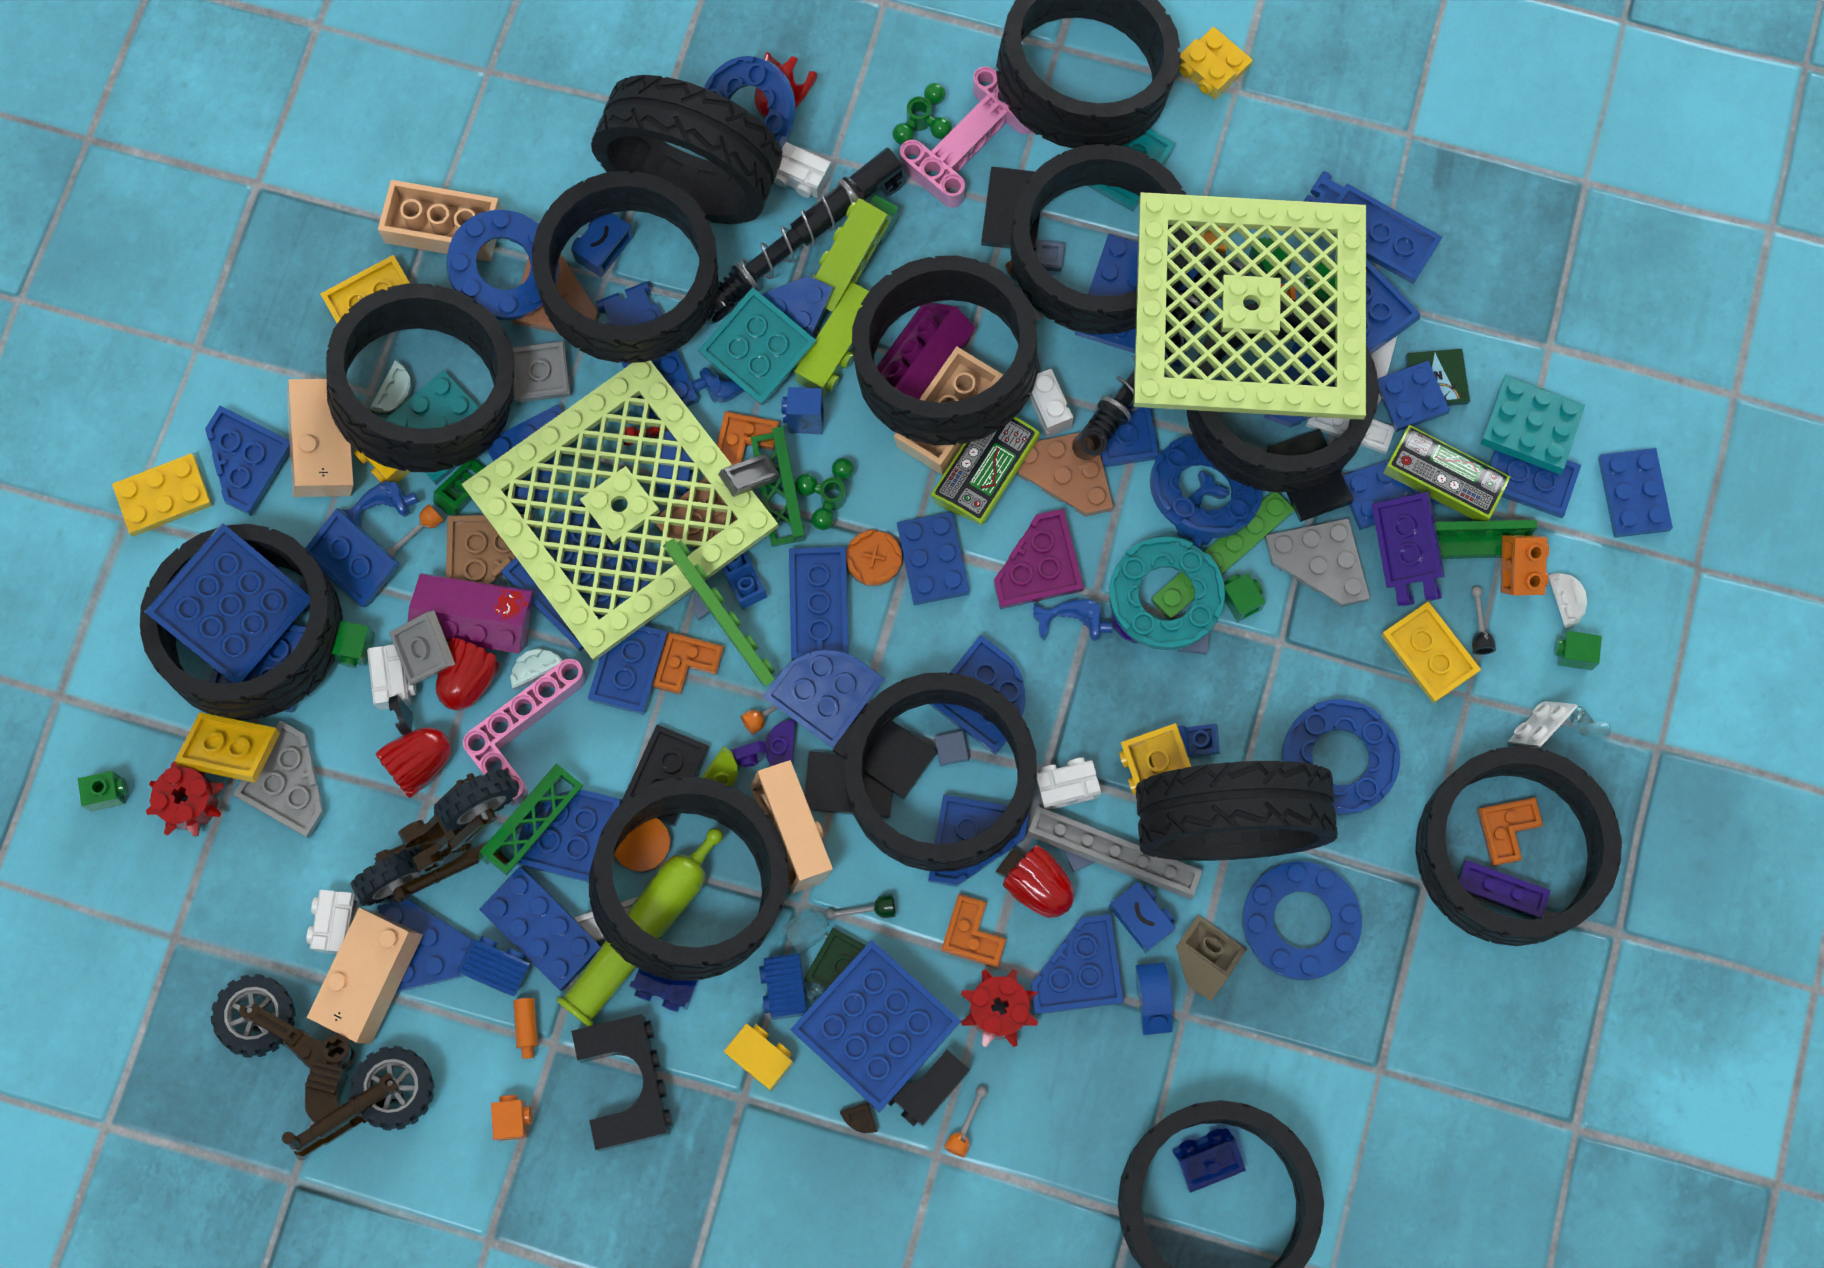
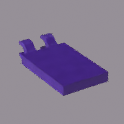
M1424 492L1371 504L1386 587H1395L1398 606L1415 604L1409 584L1423 582L1426 600L1442 599V592L1437 579L1445 577L1430 493Z

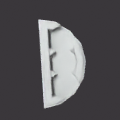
M1563 573L1550 574L1548 578L1565 628H1572L1580 622L1585 614L1587 607L1586 591L1581 582L1571 575Z

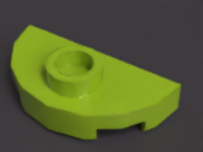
M723 746L701 778L725 783V786H733L738 776L737 762L733 753Z

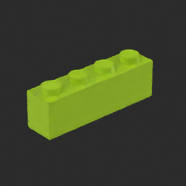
M860 198L849 206L846 213L848 218L843 227H838L832 239L834 244L830 251L827 250L822 255L819 261L821 267L816 276H811L835 288L826 308L831 312L835 310L851 283H857L893 218Z
M853 282L851 283L816 337L817 343L794 371L797 383L806 388H821L823 397H825L829 390L833 391L840 380L838 375L843 367L847 369L853 361L852 326L858 309L863 306L861 303L868 294V290Z

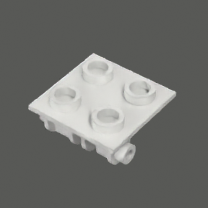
M1551 701L1538 704L1533 710V715L1514 730V735L1508 742L1525 747L1541 748L1578 706L1576 704Z

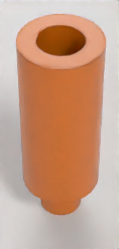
M535 998L513 1000L516 1049H521L522 1059H533V1048L538 1047Z

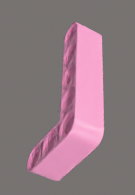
M566 659L560 662L464 736V749L484 775L489 772V767L493 762L500 761L502 762L501 769H506L514 783L519 784L518 795L509 803L511 805L521 804L528 795V788L499 750L583 687L586 682V674L581 664L574 659ZM569 670H578V676L575 679H565V674ZM554 687L555 692L551 697H542V691L545 688ZM525 704L532 705L529 714L519 715L518 711L521 706ZM500 722H508V729L505 732H495V728ZM476 740H485V745L481 750H472V745Z

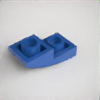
M746 552L722 568L741 609L767 598L766 591L755 573Z
M1216 724L1193 727L1178 726L1188 757L1220 754L1218 726Z

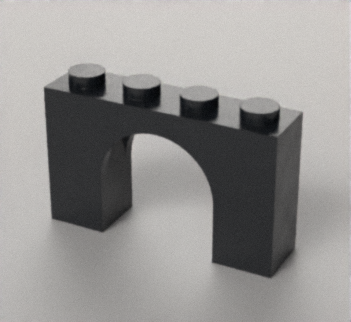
M639 1014L571 1031L577 1061L584 1063L614 1055L626 1056L637 1063L643 1077L642 1092L633 1106L620 1113L589 1120L595 1150L600 1152L670 1135L668 1127L673 1126L670 1109H664L662 1100L663 1097H667L664 1080H658L656 1068L661 1067L657 1049L652 1050L650 1039L655 1037L651 1020L646 1021L645 1016Z
M946 1050L925 1076L915 1082L906 1083L888 1105L892 1107L896 1103L904 1110L901 1116L913 1127L917 1123L923 1127L968 1075L970 1069Z

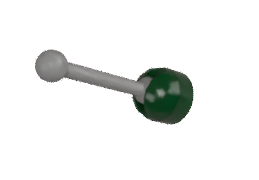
M886 894L878 897L872 906L839 911L828 909L825 911L824 917L826 920L832 921L835 917L872 911L881 918L896 917L893 895Z

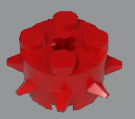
M174 761L171 763V768L166 769L156 781H150L149 785L152 787L149 801L151 806L146 810V814L157 815L166 822L164 834L167 836L175 828L189 830L194 837L199 836L200 825H206L213 817L221 816V812L217 809L219 804L217 794L224 788V784L211 782L204 777L205 772L187 767H178ZM187 795L188 799L183 802L182 798Z
M986 969L982 970V983L975 990H962L961 995L970 1003V1014L961 1021L962 1026L974 1025L982 1033V1046L987 1047L994 1038L997 1040L1006 1039L1013 1047L1018 1046L1017 1033L1021 1031L1023 1026H1037L1038 1021L1029 1013V1002L1038 993L1037 991H1025L1022 985L1017 982V971L1014 969L1006 977H992ZM999 1001L1001 1004L1007 1005V1008L1004 1010L1005 1014L1000 1015L998 1011H992V1008L995 1007L994 1002Z

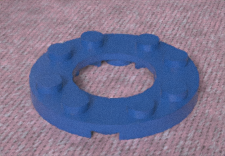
M753 56L737 57L722 64L707 80L704 86L706 90L713 91L730 100L732 95L743 87L755 86L760 89L767 98V108L769 109L764 124L774 134L775 140L779 141L782 149L789 138L795 118L794 94L785 74L773 63Z
M490 210L468 219L454 234L447 252L446 268L452 288L480 303L497 320L519 319L537 311L543 305L532 271V246L539 224L521 213L510 210ZM508 239L522 246L528 254L531 265L529 276L523 284L515 289L501 290L493 288L484 282L479 275L476 266L477 253L490 240ZM559 260L555 273V285L559 275Z
M1193 435L1171 442L1158 455L1150 473L1151 494L1156 506L1165 518L1179 529L1203 538L1228 537L1248 526L1260 507L1262 490L1254 489L1252 486L1247 487L1228 478L1219 471L1229 482L1231 488L1230 502L1223 508L1212 511L1195 507L1190 499L1182 495V490L1179 487L1180 475L1189 467L1198 465L1219 470L1213 466L1211 461L1209 462L1199 449Z
M1333 699L1323 701L1303 712L1291 725L1283 744L1282 762L1291 761L1313 764L1312 751L1315 742L1322 735L1336 730H1344L1355 734L1363 741L1368 751L1369 764L1366 773L1360 780L1349 785L1333 784L1335 801L1332 806L1336 810V815L1357 814L1375 806L1393 787L1400 767L1398 741L1393 730H1390L1381 718V715L1372 708L1352 700Z
M1297 861L1274 867L1257 880L1244 903L1242 926L1247 944L1263 966L1273 973L1288 979L1314 980L1336 971L1351 957L1360 939L1362 916L1354 892L1341 876L1322 865ZM1294 892H1308L1319 897L1331 915V928L1327 938L1320 945L1310 949H1297L1286 944L1278 936L1274 927V911L1278 902L1286 895Z

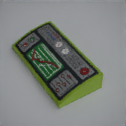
M1014 417L1006 426H1000V430L989 436L963 444L930 494L936 505L983 526L1040 437V432Z
M1408 425L1383 474L1420 493H1430V498L1475 521H1489L1510 480V476L1411 425Z

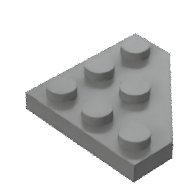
M1349 519L1265 536L1266 547L1273 567L1297 578L1296 581L1330 598L1331 602L1339 607L1369 601L1370 597Z
M280 720L275 727L280 735L257 782L253 783L242 780L233 795L309 839L325 813L308 737Z

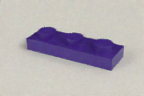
M1467 860L1463 862L1458 877L1463 888L1472 896L1536 919L1543 918L1551 890Z

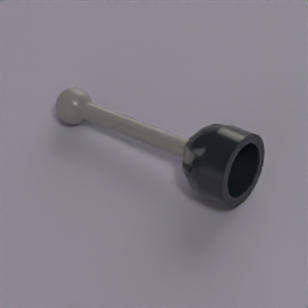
M1478 586L1473 587L1471 590L1472 596L1475 597L1479 633L1472 639V650L1476 655H1486L1496 651V644L1493 636L1485 632L1481 605L1483 591Z

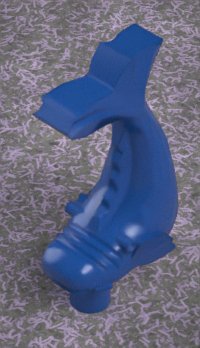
M707 367L700 370L701 378L692 381L694 390L698 392L706 388L714 403L728 402L744 392L731 379H722L719 375L712 374Z
M1200 471L1198 473L1200 487L1188 499L1194 503L1195 507L1200 509L1203 496L1208 495L1217 499H1225L1229 493L1228 489L1215 485L1212 476ZM1176 527V534L1178 536L1192 540L1193 545L1201 549L1202 544L1208 545L1213 539L1194 536Z
M385 481L367 491L352 508L342 510L362 528L360 516L366 509L384 504L389 507H395L401 516L406 517L410 514L409 506L418 503L419 500L415 492L405 496L404 490L395 482Z
M1071 600L1051 609H1043L1033 603V617L1037 622H1040L1039 634L1043 641L1046 640L1049 634L1052 619L1057 616L1079 619L1089 629V635L1093 641L1099 640L1101 633H1112L1113 622H1101V607L1094 600Z

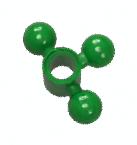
M929 84L924 90V97L917 96L908 102L907 122L896 125L892 132L896 143L902 145L908 140H913V130L923 131L929 126L932 135L937 139H944L952 131V125L948 119L944 117L935 119L931 116V106L940 104L945 98V89L941 84ZM920 111L925 114L922 116H915L913 113Z
M847 458L835 460L832 465V473L835 477L827 478L821 484H818L817 479L808 473L800 475L795 482L796 490L801 495L820 494L823 507L817 509L811 519L813 526L818 530H828L834 523V516L831 511L842 508L846 502L843 481L849 479L854 473V465ZM834 489L840 492L837 498L832 499L826 496L829 490Z

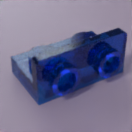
M638 969L634 981H631L629 985L632 990H635L634 996L648 1002L651 1001L652 997L663 1001L662 1007L674 1012H678L679 1008L688 1009L699 980L673 981L650 975L651 973Z
M1227 1128L1214 1129L1207 1136L1197 1140L1184 1141L1179 1147L1172 1150L1190 1193L1246 1171L1236 1139Z

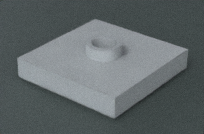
M564 341L512 348L515 365L513 386L515 403L571 396Z
M435 611L426 612L389 632L410 686L418 684L455 665Z

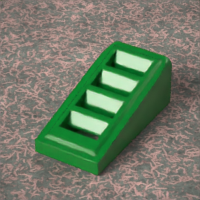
M475 459L464 463L434 491L433 502L448 515L457 516L472 500L462 486L463 482L461 479L463 478L467 481L472 477L468 473L469 470L476 474L485 467ZM456 487L463 494H458L453 488Z

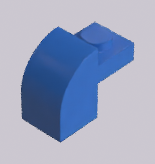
M1165 962L1135 965L1143 1035L1173 1032L1172 992Z

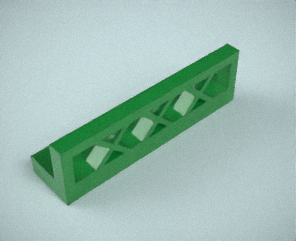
M783 426L772 428L773 433L751 437L754 457L762 455L759 453L757 443L774 440L776 450L770 457V460L775 468L780 471L781 478L775 486L768 484L760 487L763 505L770 514L772 513L777 517L775 519L777 523L783 520L789 524L793 535L776 539L775 531L769 534L772 547L805 541ZM776 456L778 458L779 466L773 462ZM781 484H783L784 492L778 489ZM766 486L772 490L769 495H767ZM775 492L786 499V505L780 513L769 506V501ZM787 510L789 519L783 516Z
M1537 520L1435 522L1441 558H1502V536L1532 535L1537 529Z
M556 763L481 849L479 858L487 865L489 863L493 864L507 876L581 790L583 784ZM562 778L574 787L568 795L554 796V787ZM555 801H562L557 807H555ZM542 802H551L552 813L550 816L535 818V808ZM536 823H543L537 830ZM523 824H532V837L529 840L516 841L517 830ZM517 845H524L517 853ZM513 846L514 858L506 866L495 856L503 847Z

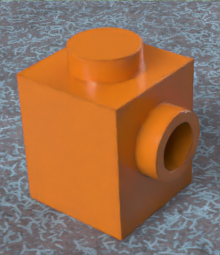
M517 1095L500 1096L499 1102L491 1103L493 1140L506 1141L528 1138L527 1125L532 1124L531 1107L526 1106L525 1101L517 1100Z

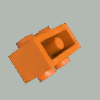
M1537 535L1502 536L1501 593L1513 596L1545 595V587L1548 584L1546 559L1549 556L1547 537Z

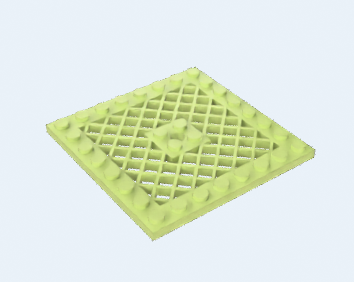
M1141 192L1139 197L1133 407L1364 420L1366 416V205ZM1191 226H1200L1201 228L1195 231ZM1180 228L1189 236L1183 243L1173 235ZM1220 228L1230 229L1224 233ZM1247 229H1253L1258 231L1252 234ZM1208 230L1218 238L1211 245L1201 237ZM1276 231H1287V232L1284 233L1282 236H1280ZM1236 232L1246 239L1239 247L1230 239ZM1304 232L1315 234L1309 238ZM1264 233L1274 241L1268 248L1258 240ZM1293 234L1303 243L1296 250L1286 242ZM1321 236L1331 245L1324 252L1314 243ZM1169 242L1175 250L1167 256ZM1194 242L1204 250L1197 257L1187 249ZM1221 244H1224L1232 252L1225 259L1215 251ZM1250 245L1260 253L1253 261L1243 252ZM1278 247L1288 255L1282 262L1272 254ZM1307 248L1317 257L1310 264L1300 255ZM1334 250L1335 263L1328 257ZM1179 254L1189 262L1183 269H1180L1172 261ZM1208 255L1218 264L1211 271L1201 263ZM1236 257L1246 266L1240 272H1237L1229 264ZM1264 259L1274 267L1268 274H1265L1257 266ZM1293 260L1303 269L1296 276L1286 268ZM1320 262L1330 270L1325 277H1322L1314 269ZM1167 268L1174 274V276L1168 281ZM1193 268L1203 276L1196 283L1186 275ZM1223 269L1228 275H1223L1221 283L1215 275ZM1251 271L1255 276H1245V275H1246L1248 272ZM1277 273H1280L1288 281L1283 287H1281V278H1273ZM1306 274L1316 282L1309 290L1299 281ZM1334 276L1335 289L1328 283ZM1179 280L1188 288L1181 296L1172 288ZM1207 282L1217 290L1210 297L1200 289ZM1292 286L1302 295L1296 302L1285 293ZM1320 288L1331 297L1324 304L1314 295ZM1166 293L1174 300L1167 308ZM1192 294L1202 302L1195 310L1185 301ZM1221 295L1222 310L1214 303ZM1248 299L1254 300L1259 308L1248 310L1243 302ZM1280 300L1288 307L1282 314H1280ZM1306 300L1317 309L1310 316L1299 307ZM1334 302L1335 315L1328 309ZM1178 306L1188 314L1181 322L1171 314ZM1207 307L1217 316L1209 324L1199 315ZM1292 312L1302 321L1295 329L1285 320ZM1320 314L1331 323L1324 330L1313 321ZM1166 320L1174 327L1167 334H1165ZM1192 320L1202 328L1195 336L1185 328ZM1220 322L1221 332H1229L1223 338L1213 329ZM1306 326L1316 335L1309 343L1299 334ZM1280 327L1288 334L1281 341L1274 336L1279 334ZM1334 328L1335 342L1327 335ZM1178 332L1188 341L1180 349L1170 340ZM1245 333L1257 335L1254 338L1250 339ZM1206 334L1216 342L1209 350L1199 342ZM1235 335L1245 344L1237 352L1227 343ZM1263 337L1274 346L1267 353H1264L1256 345ZM1291 339L1302 348L1295 355L1284 346ZM1320 340L1330 349L1324 356H1321L1313 348ZM1165 346L1173 353L1166 361ZM1192 346L1202 355L1194 363L1184 354ZM1220 348L1230 356L1223 364L1213 356ZM1249 349L1259 358L1252 366L1241 357ZM1277 351L1288 360L1280 368L1270 359ZM1305 353H1308L1316 361L1309 369L1298 360ZM1333 355H1335V368L1328 362ZM1177 359L1187 367L1180 375L1170 367ZM1206 360L1216 369L1208 377L1198 368ZM1234 362L1245 371L1238 378H1235L1227 370ZM1263 363L1273 372L1266 380L1255 371ZM1292 365L1302 374L1294 382L1284 373ZM1320 367L1331 376L1324 383L1313 374ZM1164 372H1165L1170 378L1164 377ZM1193 373L1198 379L1185 378ZM1221 374L1227 381L1214 379ZM1250 376L1255 382L1243 381ZM1276 378H1279L1284 384H1275L1272 382ZM1307 379L1313 386L1300 384ZM1335 381V387H1328Z
M651 360L631 363L462 483L464 489L593 661L599 659L693 590L672 558L665 557L666 550L663 545L673 539L668 538L670 525L684 527L682 539H674L676 542L682 540L686 547L697 548L688 556V559L693 566L699 564L708 578L779 527L776 520L752 490L735 497L731 495L718 474L721 469L732 464ZM630 405L644 406L642 418L629 416ZM624 407L623 415H614L616 411ZM650 408L660 420L648 419ZM608 421L621 423L619 434L606 433ZM601 423L600 432L590 431ZM627 423L641 425L639 437L625 435ZM647 426L660 427L659 439L645 438ZM666 428L677 441L664 440ZM585 437L598 439L596 451L583 449ZM578 439L577 448L567 447ZM604 440L618 441L616 453L603 452ZM624 442L638 444L636 456L622 454ZM643 445L657 446L656 457H643ZM662 446L677 447L675 460L660 459ZM682 448L691 458L692 462L680 461ZM562 454L575 455L573 467L560 466ZM555 456L554 465L544 464L546 461ZM581 456L595 458L593 470L580 468ZM601 459L615 460L613 472L599 470ZM620 462H633V474L626 466L619 470ZM640 463L654 465L652 477L638 475ZM659 464L674 466L672 479L657 478ZM679 467L694 470L692 482L677 480ZM539 470L552 472L550 484L537 482ZM699 471L709 484L697 483ZM532 472L531 481L521 480ZM558 473L572 474L570 486L557 485ZM578 475L592 477L590 489L576 487ZM598 477L607 478V480L596 487ZM639 483L651 484L649 496ZM656 483L671 485L669 498L655 497ZM676 486H684L690 489L689 501L675 499ZM516 487L529 488L527 500L514 499ZM509 489L508 496L506 497L503 492ZM535 489L549 491L547 503L533 501ZM696 490L710 491L709 502H694ZM555 491L569 493L567 505L553 504ZM716 493L726 506L714 504ZM575 494L585 495L580 498L581 503L585 507L573 506ZM616 500H626L628 502L627 508L622 512L614 511L612 506ZM655 504L667 505L666 517L656 516L660 511ZM514 506L526 507L524 519ZM673 506L687 508L685 520L671 518ZM532 508L545 509L543 522L530 520ZM693 509L707 510L706 521H691ZM552 510L565 512L563 524L550 523ZM713 511L727 513L725 525L711 523ZM571 513L585 514L583 527L569 525ZM733 514L737 520L731 524ZM591 516L601 529L589 528ZM650 523L664 524L662 537L648 535ZM644 524L642 534L632 533ZM530 527L542 528L540 541ZM690 528L704 529L702 542L688 540ZM548 529L562 531L560 543L546 542ZM710 530L721 531L708 540ZM568 532L581 533L580 546L566 544ZM588 534L601 536L599 548L586 547ZM607 537L613 545L621 541L619 551L606 549ZM627 539L641 541L639 553L625 552ZM647 542L661 543L659 556L645 554ZM546 549L558 550L556 562ZM565 551L578 553L576 565L562 564ZM584 553L598 555L596 568L582 566ZM604 556L618 558L616 570L602 569ZM624 559L638 560L636 573L622 571ZM644 561L658 563L656 575L642 574ZM664 564L674 565L662 574ZM562 570L575 572L573 584ZM581 573L595 574L593 587L579 585ZM601 575L615 577L613 590L599 588ZM621 578L635 579L633 592L619 591ZM641 580L651 581V583L639 591ZM579 592L591 594L589 606ZM597 595L611 596L609 609L595 607ZM617 597L629 598L616 607ZM595 614L605 616L599 620Z

